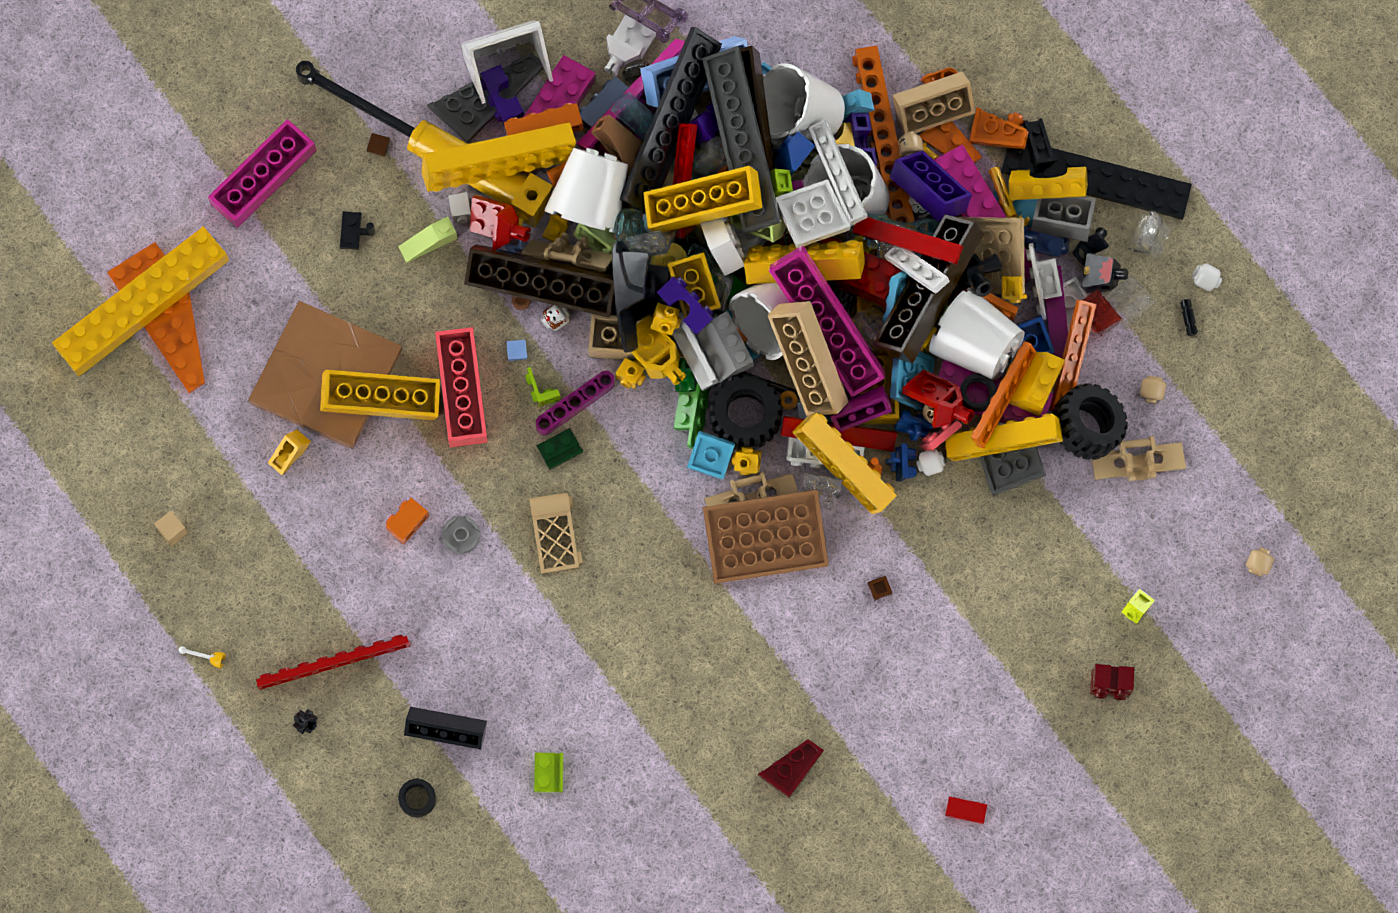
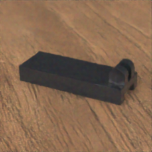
M1040 118L1038 121L1032 122L1024 121L1023 126L1028 131L1027 140L1035 166L1054 165L1055 159L1043 119Z

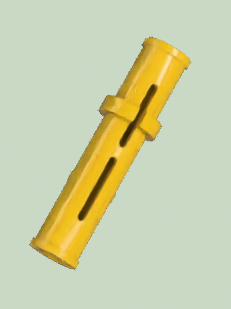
M993 167L989 169L988 173L997 192L1000 207L1003 208L1007 218H1017L1018 214L1013 205L1014 200H1010L1000 168Z

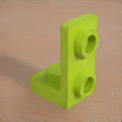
M773 169L770 171L775 197L793 192L790 170Z
M531 367L527 368L528 374H525L527 384L532 385L533 391L530 392L533 403L537 402L538 406L541 407L561 400L558 389L549 388L544 390L542 394H539Z

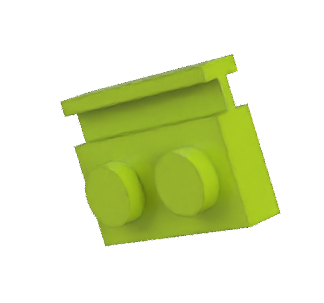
M535 753L534 792L563 793V753Z

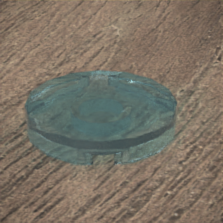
M622 209L614 223V232L617 240H620L627 246H634L637 241H640L644 232V221L641 219V213L637 209Z

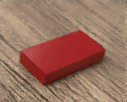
M949 796L945 816L984 824L988 804Z

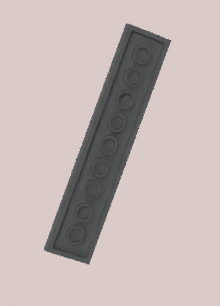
M735 46L702 58L728 169L730 171L750 166L758 171L763 208L739 214L743 233L748 234L781 223L740 48Z

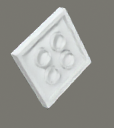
M828 179L775 197L778 210L796 248L850 230V224Z

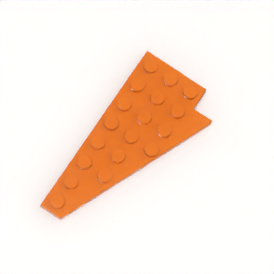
M154 242L107 273L118 290H121L165 255L156 242ZM189 292L144 326V328L188 393H191L205 384Z

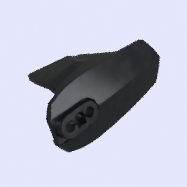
M619 240L615 241L612 247L613 279L620 339L623 350L626 353L638 349L636 323L653 314L658 303H665L657 294V291L669 281L670 271L666 266L648 264L649 254L630 252L628 246Z

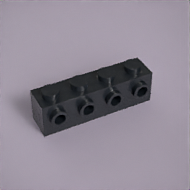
M410 706L406 717L404 736L481 750L485 739L487 721Z

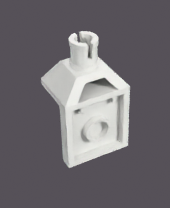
M627 12L614 35L608 34L607 50L610 60L604 68L605 72L610 74L612 71L611 76L617 77L621 67L628 68L639 65L659 33V29Z

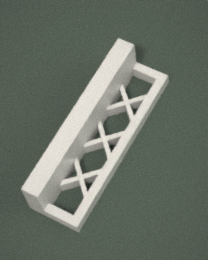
M680 312L678 316L681 318L680 326L678 329H674L673 336L701 390L704 391L719 383V380L694 332L683 321L684 316Z

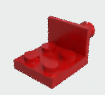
M476 194L472 197L469 231L493 238L492 250L501 248L513 239H518L522 242L529 240L531 233L527 232H531V229L519 225V218L512 205Z
M923 369L902 388V394L934 408L932 423L934 428L951 424L955 419L965 424H969L973 419L974 411L962 405L963 398L959 385Z

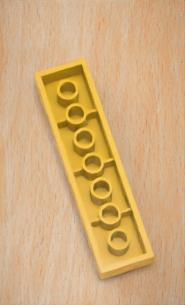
M569 122L423 153L421 173L427 192H437L449 187L456 188L467 183L475 184L481 180H493L500 176H512L523 171L530 172L537 168H549L552 165L563 164L568 161L573 148H575L576 140Z

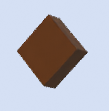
M372 133L367 146V152L385 156L390 138Z
M886 575L867 583L874 601L893 594Z

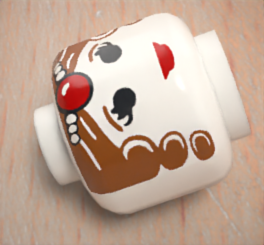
M551 305L543 311L544 318L542 322L547 329L551 328L554 331H558L569 323L571 315L567 308Z

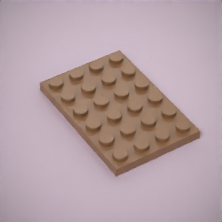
M817 489L702 507L714 584L829 566Z

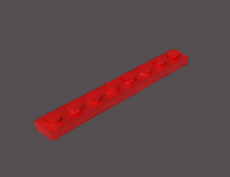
M396 635L391 638L392 640L386 642L379 640L369 647L358 646L352 652L341 651L331 658L327 656L320 657L314 663L303 662L293 669L289 667L282 668L276 674H262L259 676L260 678L256 679L259 690L407 648L410 647L407 636Z

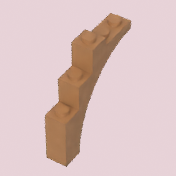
M609 114L599 118L591 133L602 143L610 155H614L618 161L628 164L627 181L642 141ZM622 202L619 229L613 238L616 241L630 239L634 234L635 226L642 220L643 213Z

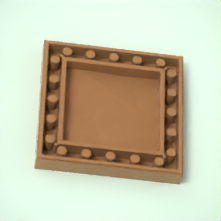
M298 301L248 401L258 408L353 449L370 415L320 411L322 373L325 370L390 375L403 350L402 346Z

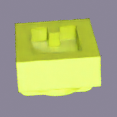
M1139 589L1124 607L1122 613L1137 624L1155 600Z

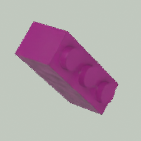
M880 386L849 398L847 405L838 414H830L836 429L841 432L892 411L888 395L884 387Z

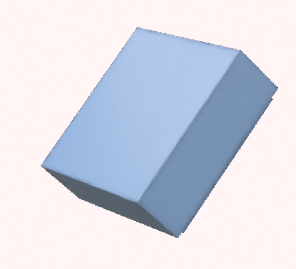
M525 340L506 341L508 361L527 359Z

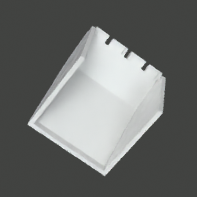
M528 21L461 43L467 69L482 104L486 102L475 59L481 58V54L488 56L497 53L498 55L500 54L499 48L504 53L506 49L516 47L518 42L520 45L528 42L530 44L533 43L549 81H553L539 21Z

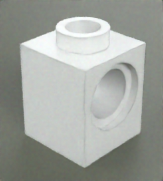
M467 192L449 195L453 222L458 224L468 222L471 212Z

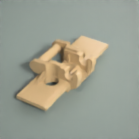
M563 232L561 234L562 238H557L553 243L530 240L521 252L523 255L549 261L571 262L576 267L601 272L606 271L613 261L612 254L587 250L588 237L581 236V242L578 241L575 245H570L568 233Z
M1149 436L1146 439L1122 440L1119 444L1120 450L1111 451L1100 459H1092L1095 480L1127 477L1128 481L1156 478L1157 472L1186 469L1182 442L1156 445L1154 436ZM1150 446V451L1143 455L1132 456V453H1126L1125 450L1127 448ZM1153 455H1160L1163 461L1160 464L1154 463ZM1116 459H1122L1125 463V466L1123 468H1117L1114 465V461Z
M762 471L758 475L741 480H730L731 491L704 498L706 506L729 503L732 499L744 501L767 497L766 490L768 489L775 490L776 495L798 492L793 473L766 480ZM758 482L762 484L758 491L744 494V492L738 493L737 488Z

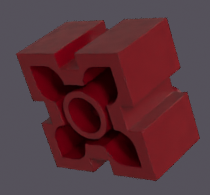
M1095 664L1094 669L1091 671L1090 694L1095 695V698L1105 699L1106 695L1114 696L1115 700H1126V697L1129 698L1134 690L1135 667Z

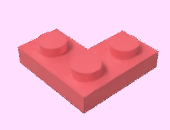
M954 420L951 424L941 426L942 430L938 433H928L921 439L923 442L919 444L920 448L923 451L934 450L961 428V423L958 420Z

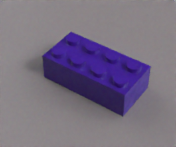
M923 150L895 160L890 178L938 222H941L945 214L955 217L967 211L972 194Z

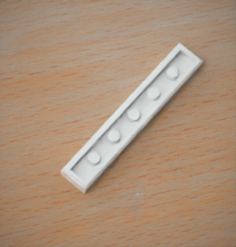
M824 119L808 129L850 226L868 216L830 127Z

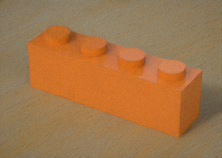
M566 103L560 108H548L537 114L529 113L519 119L516 117L510 118L507 122H504V127L508 136L570 122L572 131L575 133L583 130V122L577 103Z

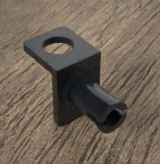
M1099 227L1093 235L1088 237V242L1081 240L1078 242L1072 254L1082 266H1085L1087 254H1095L1109 247L1108 243L1104 240L1107 236V231ZM1080 249L1085 253L1084 259L1079 254Z

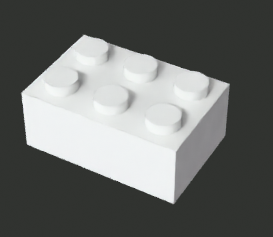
M728 217L700 223L709 249L724 276L744 267L743 258H745L742 248L739 247L741 246L737 236H734L737 233L733 225L727 223L729 222Z

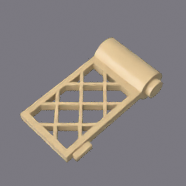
M566 492L529 498L541 574L579 568V564H582L581 552H577L572 525L570 507H573L572 495L568 496ZM567 516L568 524L563 530L555 522L559 517ZM538 520H546L550 523L545 533L538 528ZM552 526L562 531L556 541L547 535ZM563 534L571 538V543L567 548L558 543ZM544 537L554 542L548 551L540 545ZM555 545L565 550L559 559L550 554ZM568 552L574 557L575 564L566 565L561 560ZM547 556L557 561L553 568L544 569L543 561Z

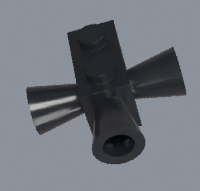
M976 253L973 254L952 294L974 286L978 296L988 295L993 289V283L985 278V274L1002 271V265L997 254L994 253L983 261L980 260Z

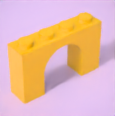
M1087 167L1067 168L1065 175L1053 178L1031 177L1030 170L1011 171L1009 178L1010 200L1086 196L1088 185Z

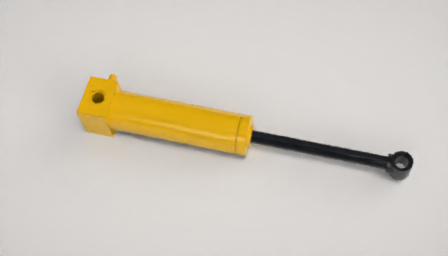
M301 61L296 66V74L300 83L304 85L310 84L311 86L315 84L409 137L407 150L420 158H423V153L467 144L425 119L415 128L320 75V71L315 69L309 61ZM303 71H310L308 75H302ZM516 173L512 176H500L493 180H481L475 184L467 183L496 201L512 205L519 218V225L521 226L525 222L534 228L544 215L545 207L554 190L553 185L532 173L528 177L521 173Z

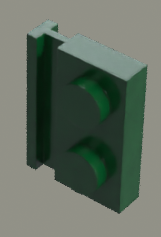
M571 428L536 445L549 470L583 453Z

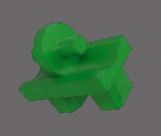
M680 358L678 368L686 376L683 381L679 378L677 379L680 383L675 385V392L695 391L694 374L686 359Z

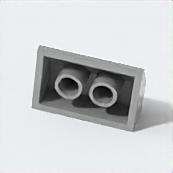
M1083 196L1038 199L1033 217L1032 231L1088 242L1096 198Z
M728 311L715 317L696 335L720 383L754 367V362Z

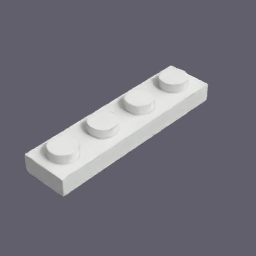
M894 246L884 255L887 261L935 294L950 282L946 275L909 250Z

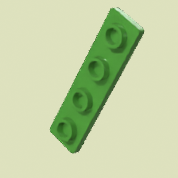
M698 382L696 391L679 392L674 429L689 430L687 446L691 449L694 447L698 432H703L706 422L705 415L708 408L709 391L711 389L710 387L702 391Z

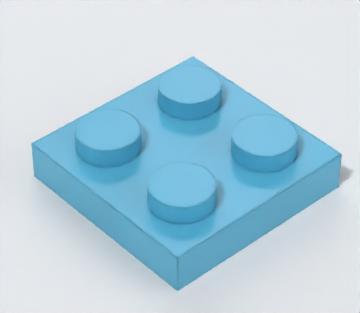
M699 431L687 468L724 479L735 443Z

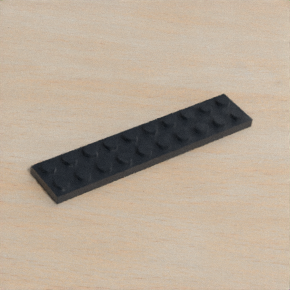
M696 27L690 28L621 193L620 200L643 214H646L643 192L663 187L676 156L679 123L689 124L707 82L702 58L718 53L722 46V43Z
M1026 141L1025 149L1007 148L1001 170L1003 174L1010 175L1011 171L1030 170L1031 177L1053 178L1065 175L1067 168L1087 167L1088 185L1086 195L1181 220L1184 218L1192 186L1191 183L1051 148L1055 159L1054 165L1036 167L1028 141Z

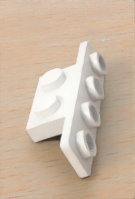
M1031 243L1029 244V249H1026L1028 261H1032V268L1029 269L1031 279H1035L1036 286H1033L1034 296L1039 299V304L1036 305L1038 316L1042 315L1043 320H1046L1047 314L1044 299L1062 296L1055 258L1036 261L1034 245Z

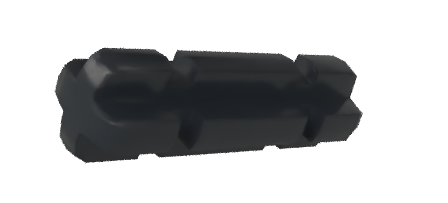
M1184 299L1180 302L1181 309H1183L1184 323L1187 326L1186 332L1188 336H1194L1198 333L1195 325L1193 309L1191 308V300Z

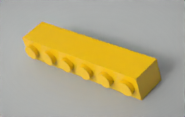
M1044 414L1041 418L1036 419L1035 417L1024 418V421L1020 422L1011 420L1003 425L997 424L984 449L977 447L971 438L976 427L970 428L966 432L956 431L945 440L947 458L951 461L1063 442L1060 419L1054 414Z

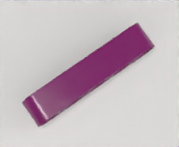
M610 371L600 372L545 411L536 419L537 432L543 436L549 435L614 388V375ZM604 378L611 380L608 385L602 384L601 381ZM593 389L596 393L589 396L586 394V391ZM573 400H577L580 402V405L574 407L570 403ZM562 411L565 415L558 418L555 416V413ZM542 422H547L549 427L543 429L539 425Z

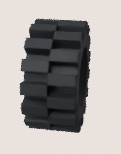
M829 284L847 312H851L857 298Z

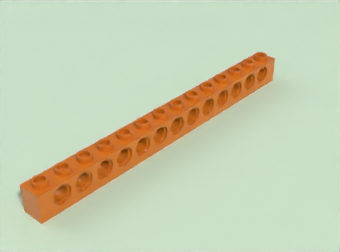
M878 46L855 49V55L852 56L853 67H857L858 73L855 74L856 82L861 84L863 91L871 93L872 100L879 102V104L874 105L875 110L869 112L871 131L868 136H872L873 141L870 142V148H875L876 168L879 170L887 187L894 186L898 189L896 192L889 190L890 200L887 212H885L886 223L892 225L902 221L905 223V226L902 228L917 232L912 207L909 203V194L890 178V174L885 172L886 169H893L895 160L901 158L899 154ZM870 66L872 69L865 70L863 67ZM874 83L876 86L870 88L867 86V84ZM880 117L883 119V121L876 122L874 118ZM883 134L887 138L882 140L878 138V135ZM888 152L890 156L884 157L881 153ZM899 204L902 208L894 209L892 205Z

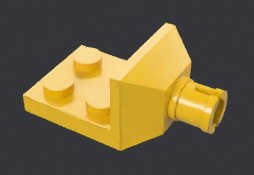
M649 315L636 325L638 349L631 353L645 368L651 379L668 377L674 385L680 383L677 379L679 378L683 381L686 376L678 368L680 353L676 344L667 334L650 329L652 318Z

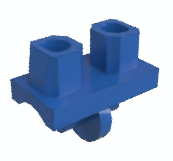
M907 410L901 411L899 420L894 425L896 431L909 434L910 439L916 441L919 437L923 438L933 428L932 424L925 420L922 414L913 417L910 411Z
M902 443L900 447L895 448V452L890 453V458L885 460V465L891 466V472H896V482L914 478L917 475L916 467L908 466V460L913 461L916 458V449L908 448L907 444Z

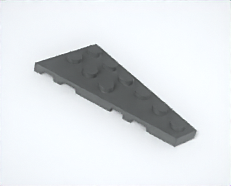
M531 52L504 67L503 70L508 78L509 87L503 89L499 96L504 99L515 97L544 69L540 59ZM473 82L459 88L458 91L450 95L443 96L442 99L434 103L427 104V107L467 143L495 117L494 113L496 112L494 106L490 107L486 97L488 94L486 90L483 91L486 103L482 104Z

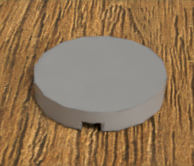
M457 516L448 520L442 531L443 543L447 549L458 554L469 553L475 549L481 536L477 523L466 516Z

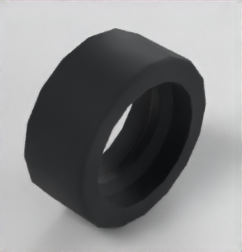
M979 373L966 377L960 388L963 406L974 412L985 411L990 404L992 396L996 393V385L993 380ZM979 382L986 385L989 390L987 400L983 403L970 401L966 393L970 384Z
M416 778L403 784L399 790L398 800L404 813L411 817L419 818L426 816L433 810L436 803V795L430 783ZM413 787H422L429 795L428 803L422 809H412L406 803V794Z

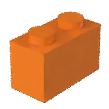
M413 498L403 501L396 515L392 514L386 521L387 531L403 544L410 539L429 517V512Z

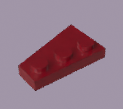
M807 739L767 769L761 771L757 776L790 798L824 750Z

